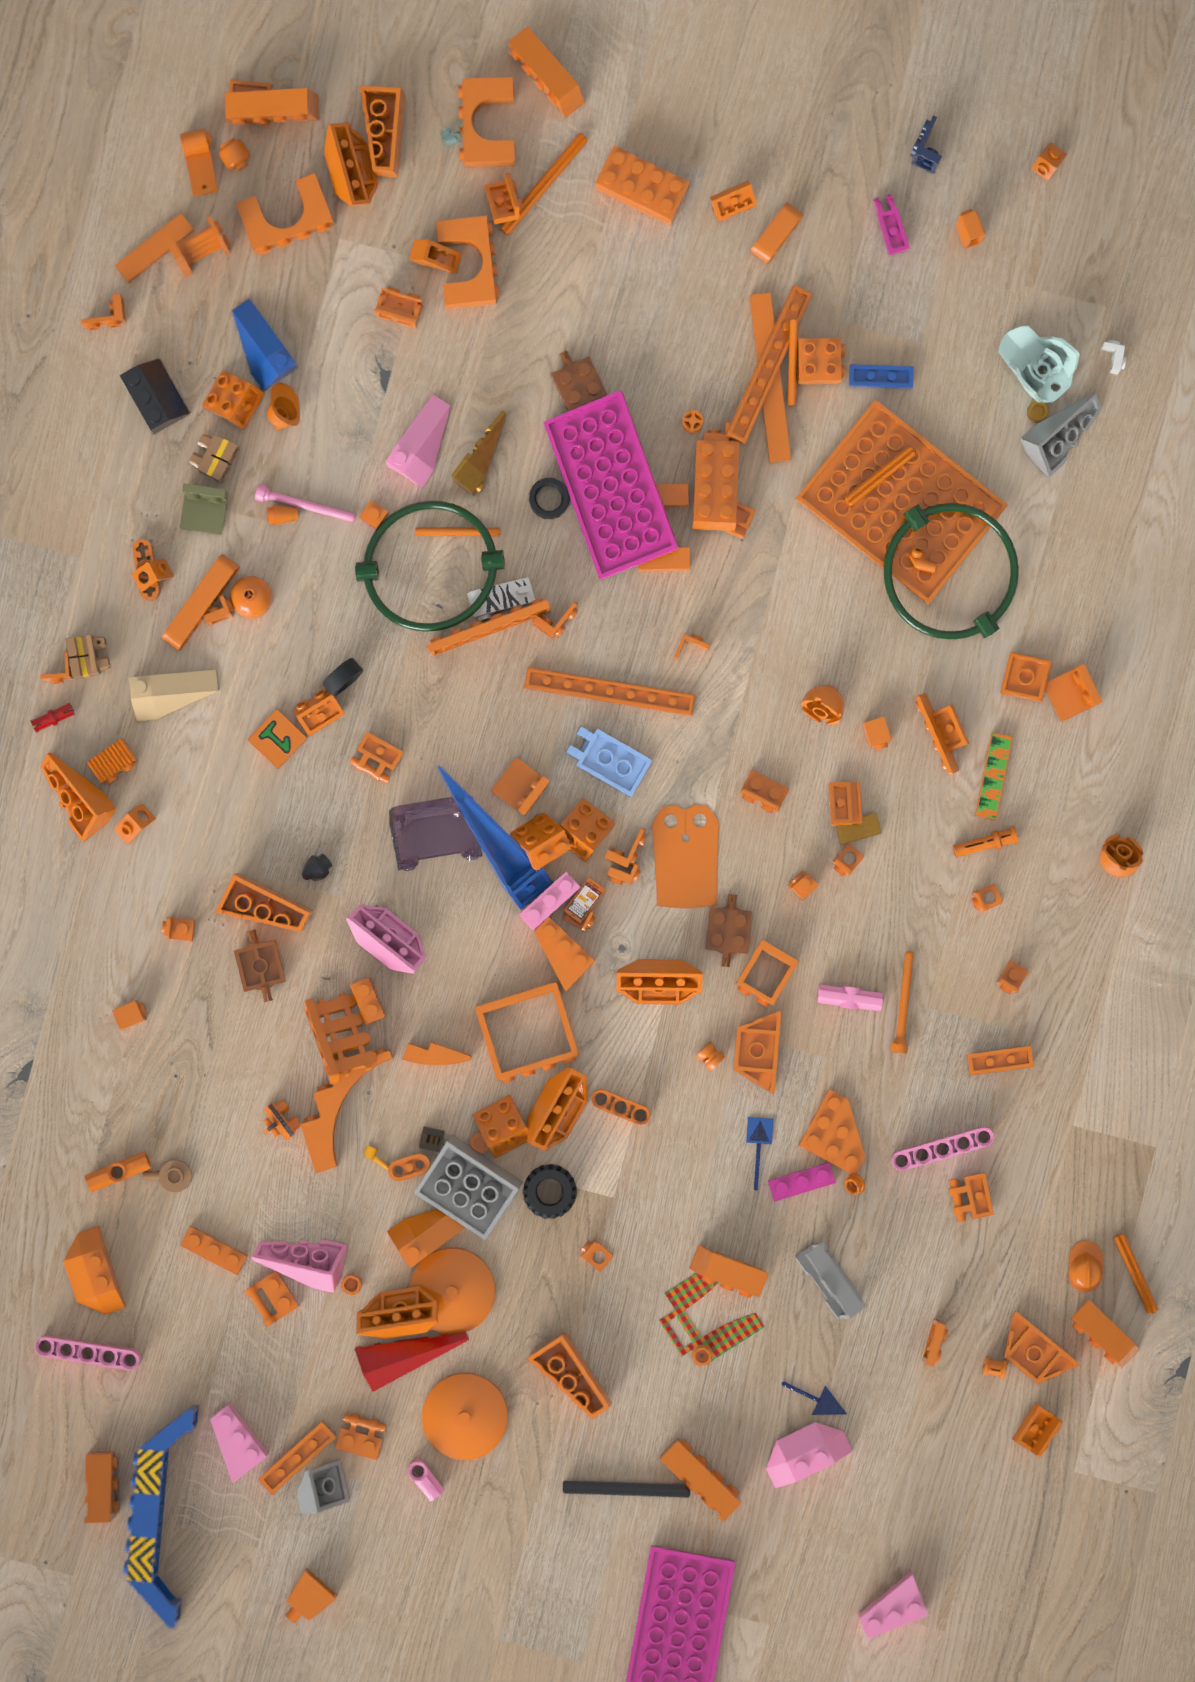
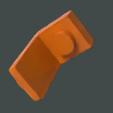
M112 294L113 301H109L110 313L114 314V316L81 319L82 326L87 327V330H96L103 325L114 328L120 327L121 323H126L122 295Z
M575 601L572 603L554 628L551 626L553 622L545 616L541 618L536 616L532 621V625L551 639L555 636L559 638L566 628L563 626L568 619L572 620L579 610L576 609L578 603Z
M640 829L628 858L623 857L624 852L615 848L612 851L607 850L604 858L625 868H628L629 865L633 866L638 857V854L635 853L637 846L642 847L647 837L646 834H643L645 829Z

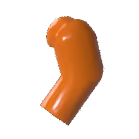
M913 547L910 551V559L914 567L934 573L937 563L927 561L921 547Z

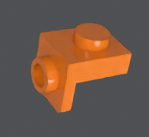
M1050 142L1031 169L1048 181L1063 162L1067 153Z
M637 863L634 864L631 874L610 867L607 876H610V881L622 885V882L631 885L632 881L637 882L641 870L637 869L639 865Z

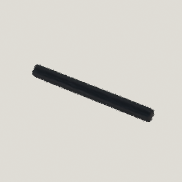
M563 1481L562 1488L564 1494L690 1497L689 1487L683 1484Z

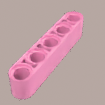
M978 1127L894 1152L891 1156V1164L897 1170L903 1171L991 1145L994 1140V1134L986 1127ZM981 1131H986L989 1136L988 1140L984 1143L978 1140V1134ZM960 1137H966L968 1140V1145L963 1149L957 1145ZM945 1143L948 1148L947 1152L942 1155L938 1154V1144ZM919 1149H925L927 1157L924 1160H918L916 1152ZM898 1155H905L907 1160L905 1165H896L895 1160Z
M45 1335L39 1338L35 1344L36 1352L44 1357L124 1370H133L142 1361L141 1353L133 1348ZM43 1340L50 1342V1351L42 1349L41 1343ZM64 1344L72 1346L71 1354L63 1352L62 1347ZM85 1347H90L93 1350L94 1355L92 1358L84 1355ZM107 1350L114 1353V1361H108L105 1358ZM127 1354L135 1356L136 1363L134 1365L127 1363Z

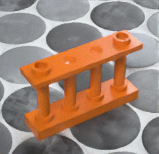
M211 216L207 217L211 226L181 242L180 240L175 242L173 236L165 240L185 277L192 274L190 269L193 266L192 263L221 248H223L226 255L230 254L227 247L231 245L225 234L220 235L224 231L218 220L213 221Z

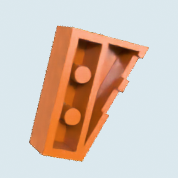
M698 1245L690 1265L691 1270L703 1276L701 1280L710 1284H714L715 1281L721 1283L720 1287L729 1291H733V1288L740 1290L739 1294L751 1298L752 1295L760 1297L769 1274L760 1268L727 1257L722 1253L711 1251L702 1245Z

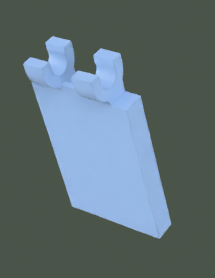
M580 727L576 735L585 739L586 742L581 750L570 745L566 753L578 759L577 767L632 797L652 760L599 729H596L593 734L587 729Z

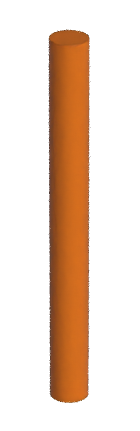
M790 319L788 405H796L799 319Z
M415 527V536H481L475 527ZM486 527L491 536H500V527Z

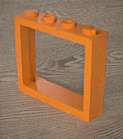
M557 982L475 1007L497 1081L502 1080L503 1083L515 1080V1075L523 1074V1077L535 1074L534 1069L543 1067L544 1071L555 1068V1063L563 1061L564 1064L576 1061V1056H579ZM553 992L571 1051L502 1073L484 1013Z

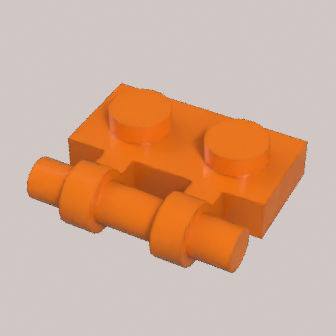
M366 732L356 749L363 754L362 758L358 759L353 756L349 763L355 766L356 770L364 771L373 776L372 779L377 782L380 780L387 784L390 776L385 774L384 770L387 767L394 771L404 752ZM369 758L380 763L377 769L367 764Z
M985 1173L963 1177L964 1186H959L957 1178L949 1180V1193L953 1197L955 1206L953 1207V1212L956 1214L958 1222L966 1221L965 1212L971 1211L972 1219L994 1215ZM967 1192L969 1204L963 1205L960 1193Z
M345 1413L343 1422L350 1423V1429L341 1427L335 1449L377 1460L383 1438L375 1436V1432L380 1431L384 1433L386 1424L378 1422L379 1420L373 1418L372 1420L361 1418L360 1415L355 1413L353 1415ZM357 1425L369 1428V1433L356 1431Z

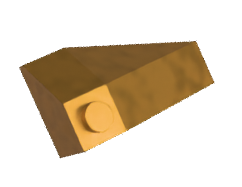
M503 410L486 430L485 438L481 437L475 443L472 450L474 453L472 455L467 453L451 475L453 482L472 496L476 492L480 494L486 486L484 481L487 478L506 419V412Z

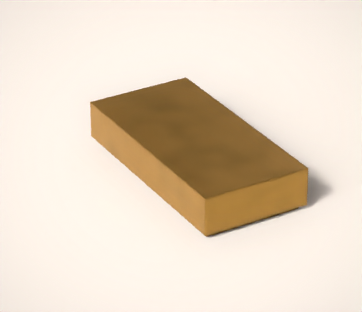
M877 814L863 816L862 825L835 826L840 845L882 834Z

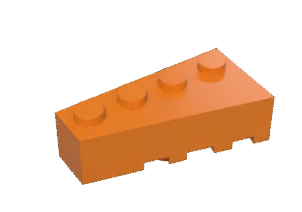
M528 26L508 41L511 57L515 61H520L524 72L528 76H532L537 87L544 91L550 102L556 106L564 118H567L585 104L578 83Z
M359 86L369 140L372 170L377 177L398 178L406 95L398 87Z
M308 88L225 93L226 119L233 122L234 125H244L245 121L263 124L266 121L319 120L318 94Z
M235 873L215 913L301 932L305 929L314 910L240 873Z
M566 1332L552 1339L527 1357L529 1362L540 1369L542 1374L554 1382L591 1419H594L611 1407L613 1402Z
M677 1438L663 1452L660 1460L680 1480H684L685 1484L694 1494L700 1495L704 1504L709 1509H715L719 1513L718 1517L725 1522L741 1505V1500L738 1496L740 1492L732 1484L728 1486L723 1482L724 1476L716 1469L712 1471L707 1466L709 1462L702 1455L696 1456L691 1451L693 1447L685 1439L680 1441Z

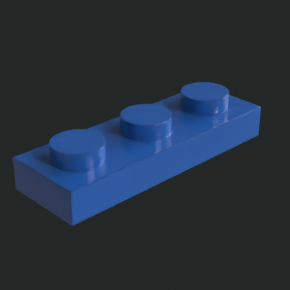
M850 364L849 387L912 389L914 366Z

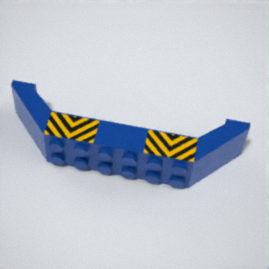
M192 1405L145 1442L134 1453L133 1465H137L131 1481V1486L135 1487V1490L130 1497L129 1508H132L133 1512L131 1517L128 1518L127 1529L131 1530L129 1539L126 1540L125 1551L129 1552V1557L124 1562V1574H127L126 1580L169 1628H175L180 1621L182 1599L176 1598L158 1575L169 1447L185 1432H192L197 1427L199 1405Z

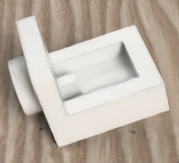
M1115 340L1104 342L1101 350L1113 352L1109 373L1117 375L1121 369L1125 368L1127 358L1123 356L1125 346L1120 345V342Z

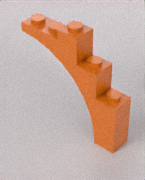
M385 1048L374 1051L377 1054V1061L374 1065H371V1069L393 1059L391 1050L386 1051ZM334 1055V1060L337 1061L338 1057ZM365 1068L350 1071V1076L344 1077V1074H340L339 1082L334 1083L333 1087H330L329 1084L317 1087L318 1092L313 1093L321 1118L317 1119V1115L304 1118L305 1123L300 1125L315 1173L338 1166L334 1150V1131L337 1116L351 1088L370 1070L365 1071Z

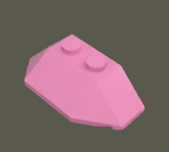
M359 904L347 918L356 942L390 970L414 973L426 959L419 934L387 908Z
M813 1422L776 1440L766 1470L775 1488L797 1482L836 1463L853 1450L842 1430Z

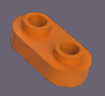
M422 1153L393 1161L389 1165L388 1174L394 1181H403L417 1177L429 1170L430 1160ZM417 1160L423 1161L424 1166L422 1168L416 1166ZM397 1166L403 1168L402 1174L396 1173L395 1169Z

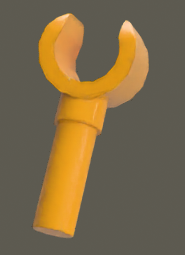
M367 1145L364 1151L366 1158L377 1162L385 1170H388L389 1165L375 1156L378 1149Z

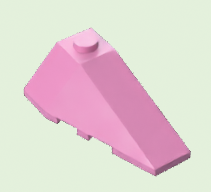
M432 395L386 460L387 466L423 488L434 472L451 405Z

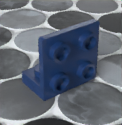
M934 115L931 121L926 120L919 136L922 140H916L910 154L913 157L911 164L932 174L935 173L942 157L938 155L939 152L930 147L924 148L937 119Z

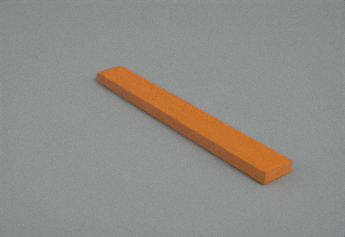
M795 284L792 285L725 436L743 445L746 444L789 348L790 319H799L800 323L813 293Z
M771 292L749 295L757 363L774 327ZM779 368L763 403L769 463L791 461Z
M527 667L524 685L525 689L692 716L695 700L694 694Z

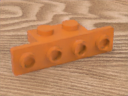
M926 693L916 696V706L923 713L926 720L925 727L933 736V745L942 757L943 768L945 771H948L949 775L958 772L959 768L951 751L969 744V740L953 704L934 712Z

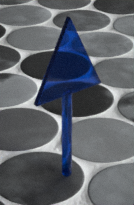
M782 1382L783 1386L817 1402L812 1415L847 1414L826 1386L820 1398H817L795 1386Z

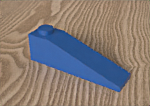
M250 299L232 310L251 375L264 392L296 370L298 366Z

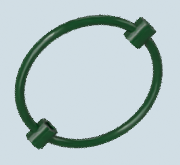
M423 501L397 510L379 525L367 545L364 561L357 562L355 565L357 582L365 583L368 595L375 607L390 621L407 629L433 632L454 627L470 618L481 608L494 586L497 570L505 569V557L503 550H496L494 541L485 525L470 511L444 501ZM427 509L446 510L462 516L479 531L487 547V551L482 552L481 562L483 571H488V576L478 598L459 615L436 623H418L396 615L382 602L373 584V581L379 580L378 562L372 561V558L382 535L402 517Z
M959 503L937 504L923 510L917 504L903 513L906 521L899 527L891 539L884 560L886 592L899 616L917 631L939 639H963L979 633L985 639L1000 628L996 622L1010 606L1019 578L1016 550L1005 529L986 512L973 506ZM941 512L966 513L987 523L1001 538L1010 561L1009 586L1000 606L992 615L989 611H986L973 620L975 626L959 631L938 630L917 621L906 611L898 599L892 579L893 558L902 537L910 528L915 532L930 522L927 518L928 516Z

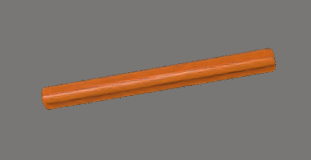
M579 133L521 201L522 210L519 211V219L504 222L500 226L503 233L510 235L587 143V138L583 134Z

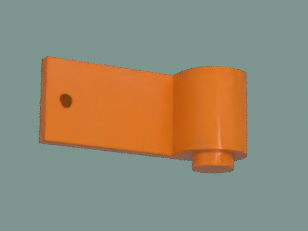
M205 128L180 133L193 197L218 192L209 145L213 144L211 133L206 132Z

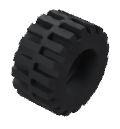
M553 1164L541 1165L535 1168L526 1178L523 1187L524 1202L528 1209L536 1216L544 1219H556L563 1216L573 1206L577 1194L575 1180L570 1172L562 1168V1166ZM545 1179H554L562 1186V1197L554 1204L542 1202L537 1195L538 1185Z

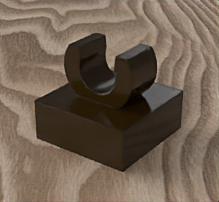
M424 1126L419 1148L440 1152L445 1131Z

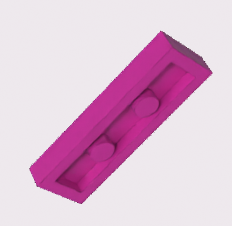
M829 1162L768 1180L774 1202L836 1183Z

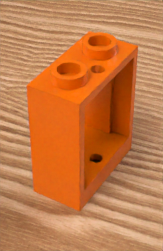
M761 940L735 983L739 986L737 990L747 996L750 993L757 996L756 1001L765 1007L768 1004L773 1006L799 961L766 941ZM762 950L789 966L771 998L744 983L745 978Z

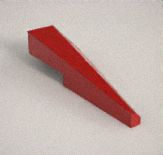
M463 1331L460 1334H441V1336L431 1338L426 1336L397 1340L394 1343H376L373 1346L365 1347L357 1346L355 1347V1352L362 1374L372 1392L469 1341V1336L466 1331Z

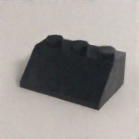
M160 359L139 364L120 375L153 434L191 414Z

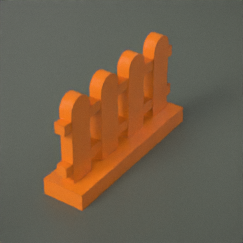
M344 992L339 993V998L324 1002L323 998L319 999L318 1004L314 1003L313 998L304 1001V1010L330 1084L339 1082L340 1074H344V1077L350 1076V1071L365 1068V1071L371 1070V1065H374L377 1061V1054L374 1051L365 1052L364 1046L370 1043V1035L367 1032L358 1033L357 1030L358 1027L363 1025V1016L359 1013H351L350 1009L357 1005L356 999L351 994L345 996ZM345 1011V1017L334 1020L330 1019L329 1015ZM324 1017L325 1022L321 1023L320 1018ZM348 1030L352 1031L353 1035L337 1039L336 1034ZM327 1036H330L332 1041L328 1042ZM358 1048L359 1054L344 1058V1052ZM334 1055H337V1061L334 1060Z

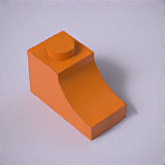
M429 239L414 240L409 260L424 267L456 274L461 253Z

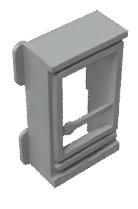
M824 1242L813 1243L795 1256V1259L807 1276L810 1275L827 1299L825 1301L836 1319H851L866 1308L867 1305L866 1303L862 1304L864 1301L833 1256H829V1251H825L824 1247L826 1245Z

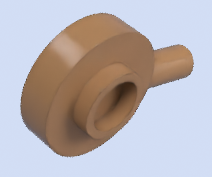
M171 1160L161 1167L160 1172H143V1180H159L162 1187L169 1192H180L186 1189L192 1179L190 1167L181 1160Z

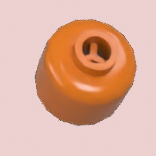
M231 138L220 146L219 157L227 169L233 170L236 168L237 171H240L248 166L246 161L249 160L250 153L241 140Z

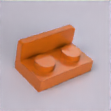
M745 181L710 197L713 207L712 211L718 221L729 219L733 215L747 211L757 205L749 181Z
M327 689L319 690L314 694L313 698L298 703L293 710L308 736L313 735L345 715L335 697Z
M751 770L740 793L743 794L742 799L752 804L756 801L762 804V809L773 813V811H779L789 789Z

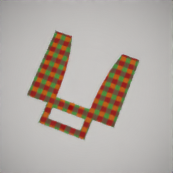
M695 1273L664 1293L675 1310L660 1319L659 1322L681 1356L689 1353L698 1345H705L706 1348L711 1349V1361L763 1329L764 1325L755 1313L727 1323L701 1338L684 1310L704 1297L719 1282L715 1281L714 1284L707 1283L701 1280L703 1276ZM676 1316L693 1342L685 1348L668 1324Z

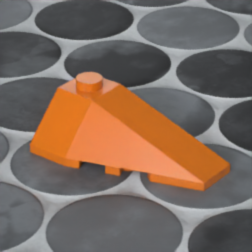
M51 752L47 753L40 767L51 789L57 791L61 800L58 803L61 809L65 807L70 817L67 820L70 827L82 842H85L110 821L117 808L104 792Z

